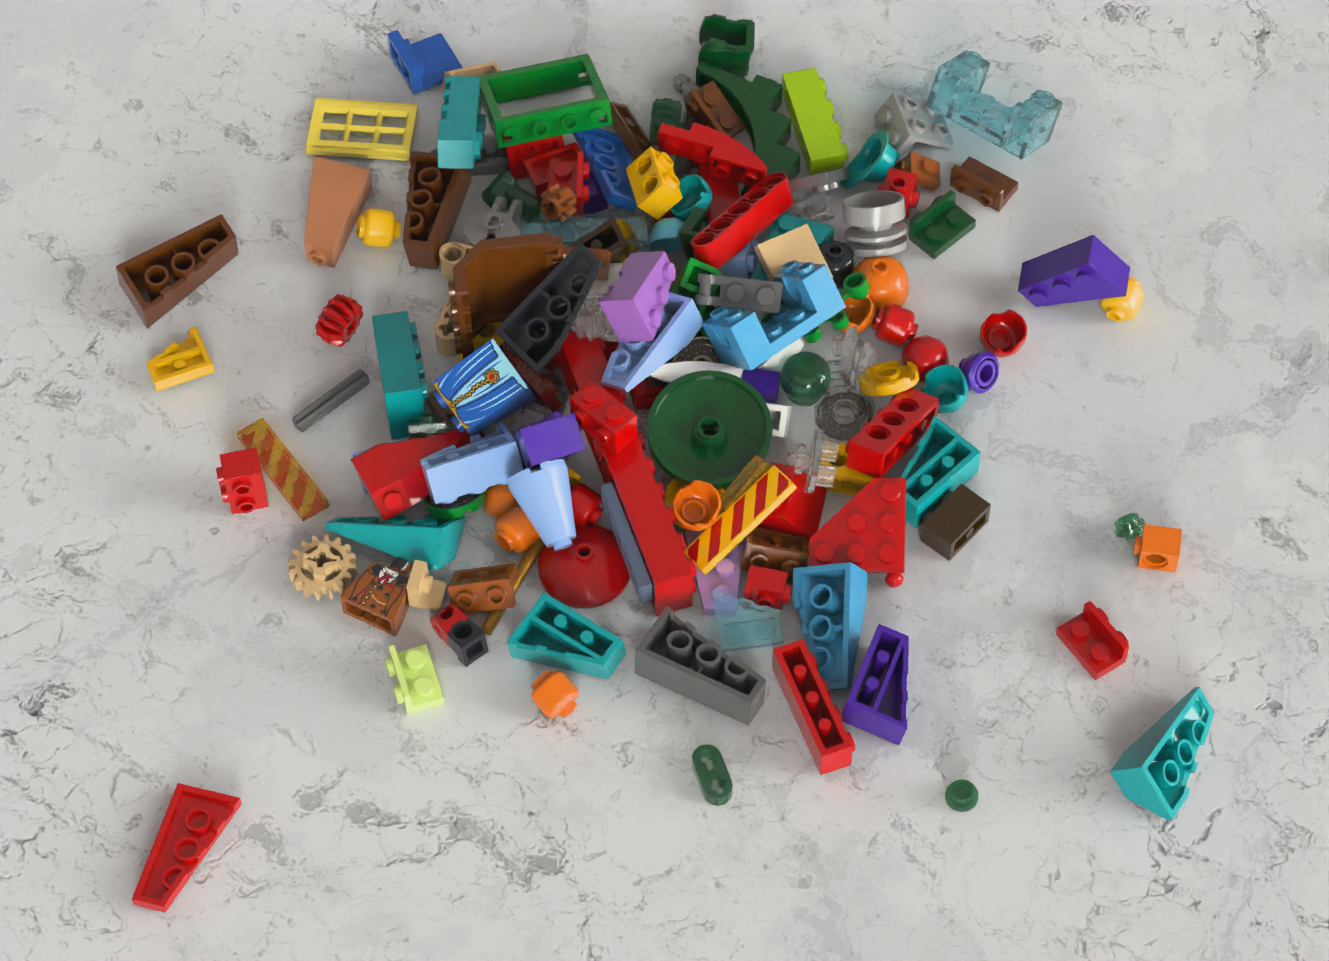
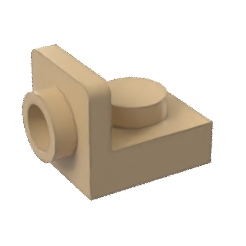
M414 560L406 586L409 606L438 612L441 610L448 588L447 583L434 580L433 576L429 575L427 562Z

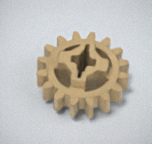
M325 535L323 541H318L316 536H312L311 544L301 541L302 550H292L293 559L288 560L289 578L291 582H294L296 591L303 589L304 597L306 598L314 593L316 594L317 601H320L322 595L327 594L331 600L334 598L333 592L338 591L342 594L345 591L344 585L350 586L353 583L352 576L358 573L355 553L351 552L349 544L342 546L341 538L339 537L331 542L329 535Z

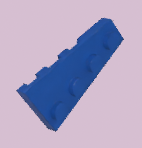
M600 128L573 133L581 151H584L586 161L590 162V169L607 203L618 209L625 208L635 211L637 204L626 172V168L632 163V158L618 134Z

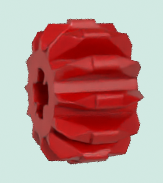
M337 294L328 301V304L323 307L322 313L318 316L319 320L315 326L316 335L328 344L331 343L339 347L343 346L346 342L350 341L351 336L356 333L357 327L361 325L360 320L363 317L362 306L351 297Z

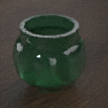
M810 351L792 354L783 363L780 370L781 387L788 399L796 405L811 406L818 403L827 392L831 383V371L826 360Z

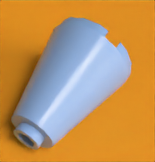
M563 459L539 464L540 468L531 471L530 468H527L507 479L508 489L546 547H554L555 551L573 545L571 540L576 537L568 468Z

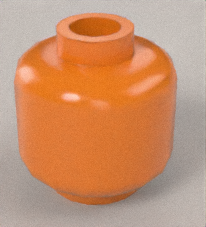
M513 507L495 524L496 532L494 537L501 548L507 552L522 553L540 538L521 507Z
M548 670L531 685L533 689L531 693L532 701L548 718L560 715L564 719L578 706L574 701L579 695V690L562 671L552 672Z

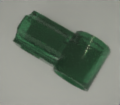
M501 172L482 192V199L490 208H492L497 197H504L506 200L505 210L509 211L512 201L515 199L522 201L523 211L520 218L526 222H534L540 216L541 202L543 200L522 189L517 180L506 172Z

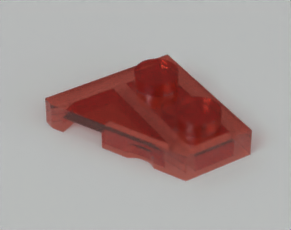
M506 342L501 344L502 352L512 362L532 392L553 413L559 409L562 403L555 395L559 392L556 386L548 378L542 380L544 375L541 372L537 373Z

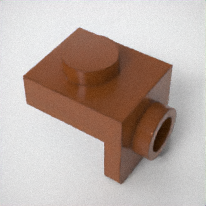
M910 151L902 160H898L894 166V169L918 174L917 185L931 191H935L940 186V162Z

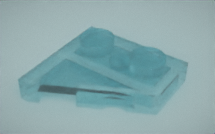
M717 589L711 590L718 643L723 652L784 644L779 610L765 605H756L753 601L744 598L738 599L723 594L722 591Z

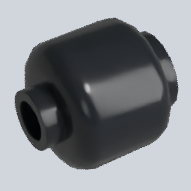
M826 242L819 249L831 271L835 285L842 284L844 279L853 272V251L843 242Z

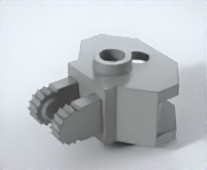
M497 197L491 210H486L484 215L467 222L463 233L470 242V246H475L483 239L523 235L518 225L523 211L522 201L515 199L512 201L508 213H504L506 200L504 197Z

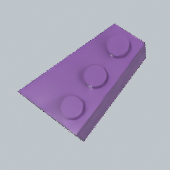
M665 251L631 253L618 272L619 276H621L619 280L611 282L608 286L611 292L608 296H602L598 302L619 342L654 341L657 329L661 326V315L664 306L668 303L671 283L675 280V266L670 262Z

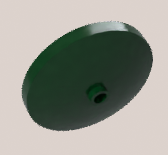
M721 371L692 372L672 381L655 398L647 422L648 444L657 464L671 478L686 486L690 485L694 480H701L711 483L716 489H723L746 480L762 465L771 445L772 418L763 397L745 380Z

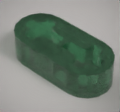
M709 744L697 747L692 755V767L703 797L708 803L715 806L728 803L732 797L733 785L720 751L715 746ZM702 757L712 760V770L708 771L706 763L702 762ZM716 779L718 786L723 788V793L717 794L716 790H712V780Z

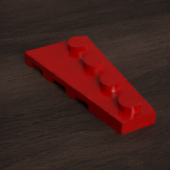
M178 783L133 894V905L166 913L242 805L241 799Z

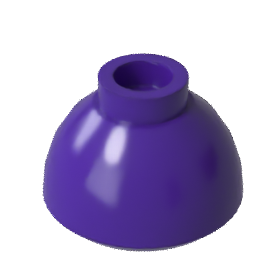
M976 352L967 358H963L958 366L966 378L968 388L979 394L989 391L996 383L999 375L998 359L991 352Z

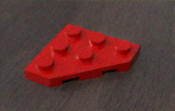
M906 478L872 479L809 539V566L851 562L867 571V573H905Z

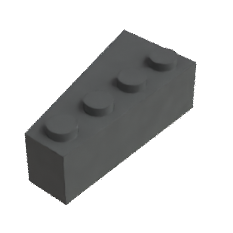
M667 605L636 649L635 674L748 726L764 703L766 679L735 656L729 657L721 650V646L712 639L710 641L697 633V628L688 621L685 623L675 616V611Z

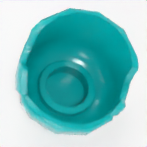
M697 174L687 175L680 179L679 188L683 198L670 209L673 215L686 221L695 207L706 209L707 212L713 195L706 181Z
M939 365L925 374V385L921 392L940 399L937 413H953L966 402L968 384L960 368L953 365Z

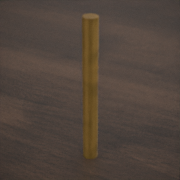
M541 538L528 548L517 566L518 576L513 585L514 595L545 545ZM506 609L491 610L480 629L486 635H492Z

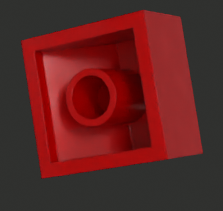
M766 461L763 475L775 465L797 488L757 527L805 536L809 543V539L819 529L827 489L797 466Z

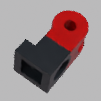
M449 604L429 618L436 634L457 654L458 660L465 667L489 652L485 633L454 604Z

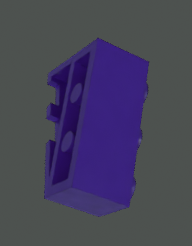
M1091 235L1023 262L1018 292L1036 307L1126 296L1130 267L1096 236Z
M560 411L547 415L543 419L531 423L530 426L517 430V433L513 435L524 470L530 468L531 471L540 468L539 464L556 459L564 460L586 450L574 413L562 416Z
M878 624L841 713L843 722L897 745H900L907 730L906 703L908 701L909 636Z

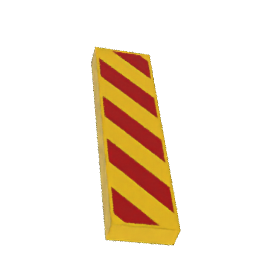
M773 465L715 523L708 527L684 550L685 555L688 558L691 557L694 564L706 575L797 487Z

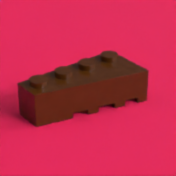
M410 151L411 168L408 174L409 192H407L406 198L407 213L405 214L403 246L410 266L438 269L440 265L439 250L450 239L472 178L469 169L438 168V154Z
M220 214L116 266L119 285L147 329L238 255L236 235L223 215Z

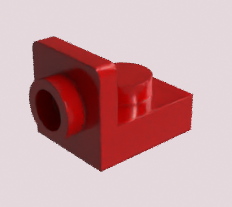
M646 377L632 388L629 393L636 414L650 412L655 398L664 389V386L650 388L649 379Z

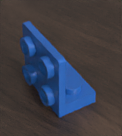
M398 30L387 34L390 57L413 95L442 84L446 71L463 68L441 33L410 44L408 39H403Z

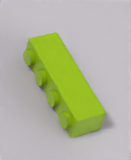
M816 67L783 73L782 95L808 174L813 175L844 168L845 161L849 159L846 143H841L840 125L838 121L834 122L833 120L834 109L831 99L826 100L824 78H819Z

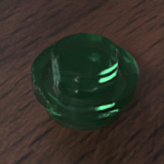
M1138 513L1126 514L1115 521V534L1118 538H1125V540L1134 539L1135 536L1142 534L1143 526L1146 523L1143 518H1139Z
M956 780L946 789V803L955 811H970L978 802V790L968 780Z

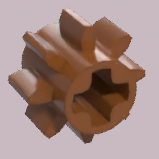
M554 184L540 195L543 199L541 211L549 220L557 219L559 223H562L577 212L574 208L577 200L576 196L568 187L560 188L558 184Z

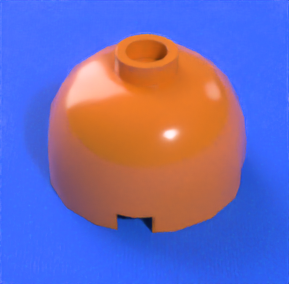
M891 256L866 257L854 267L852 273H864L870 284L868 295L876 307L875 315L880 306L884 308L889 303L898 306L905 304L909 293L908 275L899 261Z

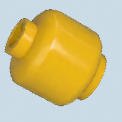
M368 208L363 215L359 214L356 234L357 238H361L365 246L388 248L392 245L394 238L399 239L401 222L396 221L393 211Z
M1129 276L1126 296L1101 299L1100 305L1106 312V316L1115 322L1131 320L1136 317L1144 300V291L1141 288V284Z

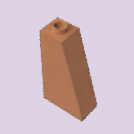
M315 156L312 167L304 238L307 261L319 266L325 265L335 268L358 220V216L372 190L369 169Z

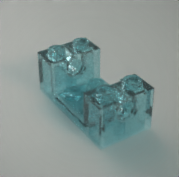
M966 50L939 66L926 107L1021 160L1050 141L1063 102L1056 99L1052 93L1039 89L1032 93L1030 98L1023 103L1018 102L1012 107H1007L996 101L992 95L981 92L991 63L983 59L979 53Z

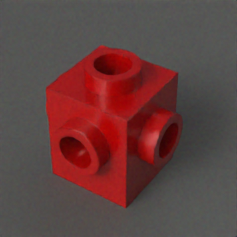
M889 168L885 183H879L877 191H895L903 194L906 212L905 219H908L911 208L916 209L919 202L920 191H917L918 174Z

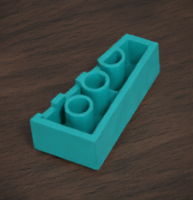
M446 76L443 100L446 101H444L441 108L437 139L438 168L474 169L475 159H480L484 131H486V114H481L480 77Z
M408 311L372 316L391 440L426 435L428 432L423 399L429 398L426 380L420 381V379L425 378L423 361H416L422 359L419 341L413 342V340H418L416 322H409Z

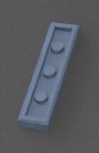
M613 483L604 484L601 487L602 505L638 598L642 603L652 601V582Z

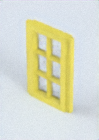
M316 98L306 143V154L409 161L419 106L418 104Z

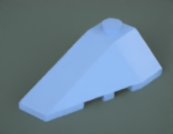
M669 292L668 303L665 304L661 315V326L657 329L654 341L619 342L616 351L611 353L601 380L602 384L627 393L684 349L702 327L701 323L704 322L693 299Z

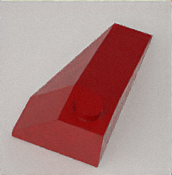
M459 430L437 433L429 437H414L396 443L377 444L350 460L377 513L386 521L430 495L420 460L451 445H455L456 449L471 443L469 438L471 435L466 430L462 433Z

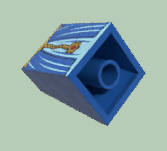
M493 338L432 382L437 389L433 393L437 401L443 408L449 406L455 414L450 418L460 433L466 430L471 436L480 433L537 399L510 359Z

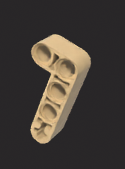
M447 242L441 246L439 259L441 273L444 278L450 281L454 280L453 267L474 246L459 242ZM450 295L434 328L437 351L445 357L457 356Z

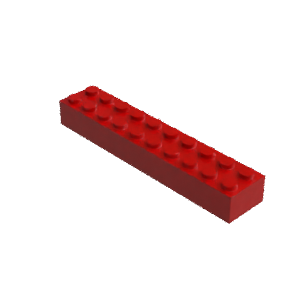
M593 326L569 332L559 351L560 372L568 388L569 395L572 397L592 379L624 404V401H626L625 392L604 386L601 382L609 360H606L604 355L607 353L604 339L602 336L597 337ZM584 430L604 484L613 483L652 582L653 600L651 604L656 617L660 616L666 605L673 611L693 606L692 593L696 592V585L693 576H696L695 565L691 557L686 558L684 550H686V545L682 533H676L673 525L676 524L675 516L671 506L666 507L663 500L666 497L661 481L656 482L654 479L655 467L650 456L646 457L643 450L646 448L642 433L638 432V436L615 455Z

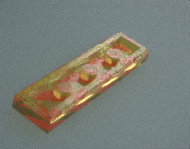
M263 417L236 432L239 441L246 449L257 447L261 469L303 522L329 507L328 499Z

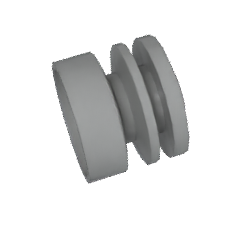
M886 190L869 191L854 194L843 199V221L851 226L844 232L848 240L845 244L851 248L854 256H888L899 253L908 247V238L905 235L907 226L904 223L898 222L906 216L905 200L902 193Z

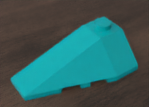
M407 515L392 517L386 521L383 519V522H379V517L377 516L337 517L326 522L325 529L392 556L403 558L414 564V560L427 562L429 570L443 569L445 564L455 559L466 523V516L445 520L435 518L432 515H426L425 518L415 519L412 522H408Z
M1194 687L1127 748L1110 770L1126 798L1166 820L1174 818L1188 797L1190 789L1186 784L1190 773H1195L1198 765L1194 759L1198 747L1205 743L1213 719L1214 711L1200 687Z

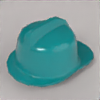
M885 130L874 132L864 143L860 152L848 164L846 169L849 179L840 181V185L843 188L853 187L862 180L874 183L887 177L888 170L894 167L899 158V153L888 143V133Z

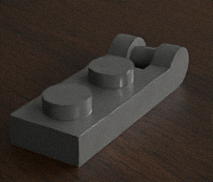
M698 273L697 282L700 283L699 294H695V304L780 313L783 282ZM712 284L721 285L720 297L711 296Z

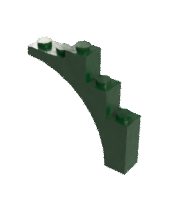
M701 61L696 67V85L701 88L711 81L715 82L744 124L751 140L754 154L767 166V175L782 172L787 175L788 180L795 179L800 173L801 154L795 152L792 148L785 147L791 138V119L782 113H776L782 104V84L758 74L751 82L742 76L722 70L716 65ZM744 185L743 189L741 190V196H743L752 187Z

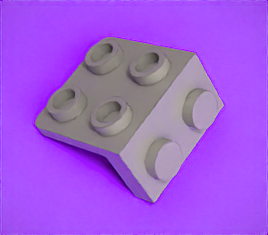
M892 93L874 115L879 130H885L888 133V143L898 151V160L906 154L915 142L950 149L954 144L941 108L933 101Z

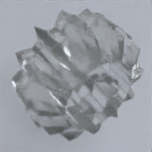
M598 290L594 294L588 293L571 327L572 332H576L579 339L588 337L591 342L597 337L603 340L605 334L614 335V330L598 302L602 296H608L609 293L601 295Z

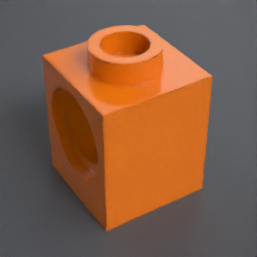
M1144 524L1142 536H1135L1133 554L1139 555L1138 567L1176 572L1180 556L1182 529Z

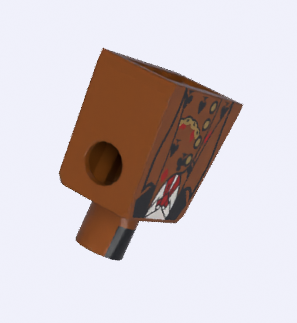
M396 557L389 568L377 562L371 563L340 596L343 613L396 636L409 608L406 586L409 579L407 574L411 569L410 563L400 557Z

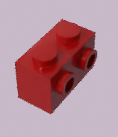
M592 379L570 397V414H575L578 426L615 455L638 436L637 415Z
M257 447L219 454L222 467L216 468L217 479L223 503L229 502L232 514L249 513L256 509L269 507Z

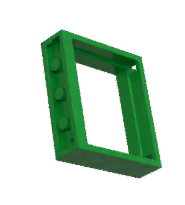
M589 54L477 76L480 77L481 103L499 148L613 125L609 97ZM584 73L585 76L579 77L578 74ZM589 85L594 96L591 99L504 117L501 116L497 105L502 102ZM598 117H603L604 120L598 121ZM503 134L504 137L511 136L512 139L503 141L501 135Z

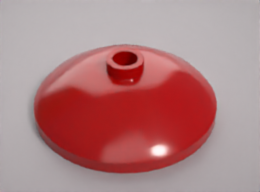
M596 525L575 526L576 537L571 540L573 545L559 551H555L554 547L547 548L546 545L542 548L538 559L540 582L551 597L564 605L575 608L602 606L617 598L625 590L631 577L611 530ZM582 553H588V554H589L588 556H585V557L580 556V554H582Z

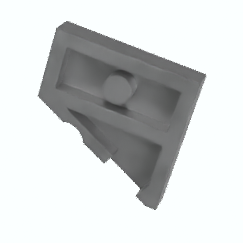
M841 168L788 180L791 192L812 188L813 193L838 188L840 187L839 181L849 178L847 169Z

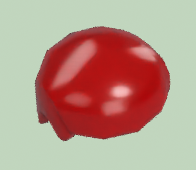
M1010 309L1003 313H992L980 327L979 340L987 352H991L997 357L1014 355L1025 343L1027 336L1026 322L1021 315Z
M928 335L911 339L902 350L903 365H907V361L917 366L919 373L918 382H925V374L939 365H949L948 351L944 343Z

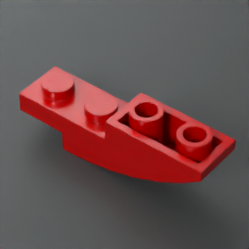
M693 122L690 131L664 123L661 124L658 130L659 151L669 155L688 158L698 163L709 164L710 175L720 179L739 182L749 187H753L767 176V166L759 157L735 139L715 129Z

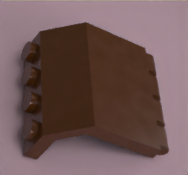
M549 232L483 239L453 267L454 280L448 281L456 355L462 354L464 359L473 353V339L489 323L503 322L564 259L562 237L558 235L550 236Z

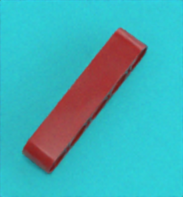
M777 172L765 176L694 236L691 240L695 259L719 269L793 205L794 200L787 175Z

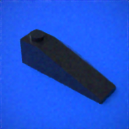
M581 242L495 330L537 373L560 351L603 264Z

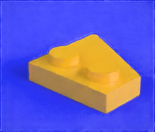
M197 327L191 328L188 331L189 337L178 345L176 342H173L165 348L162 354L156 355L146 363L156 391L214 373L213 364Z

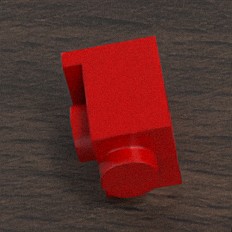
M750 565L744 588L743 608L750 609V605L753 604L763 609L774 608L782 610L783 604L790 603L792 585H787L788 572Z

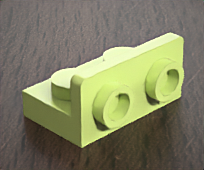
M394 644L388 646L390 657L384 659L389 677H396L398 684L393 685L394 694L398 704L404 703L407 714L445 704L427 644L400 652L396 651Z

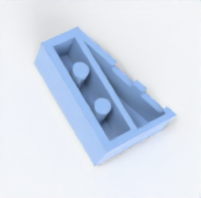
M502 422L494 425V432L482 438L478 433L470 436L471 443L456 449L455 445H451L420 460L428 492L435 504H449L456 501L459 496L469 493L480 494L485 492L488 487L496 484L506 485L508 478L524 470L517 443Z

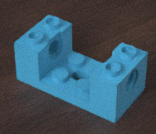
M792 260L782 265V271L772 277L775 282H783L782 298L787 307L781 308L780 313H773V318L766 323H760L755 312L752 311L742 312L741 309L734 310L726 307H720L712 311L710 318L701 324L721 364L753 370L844 309L846 306L827 266L812 262H798L797 260Z

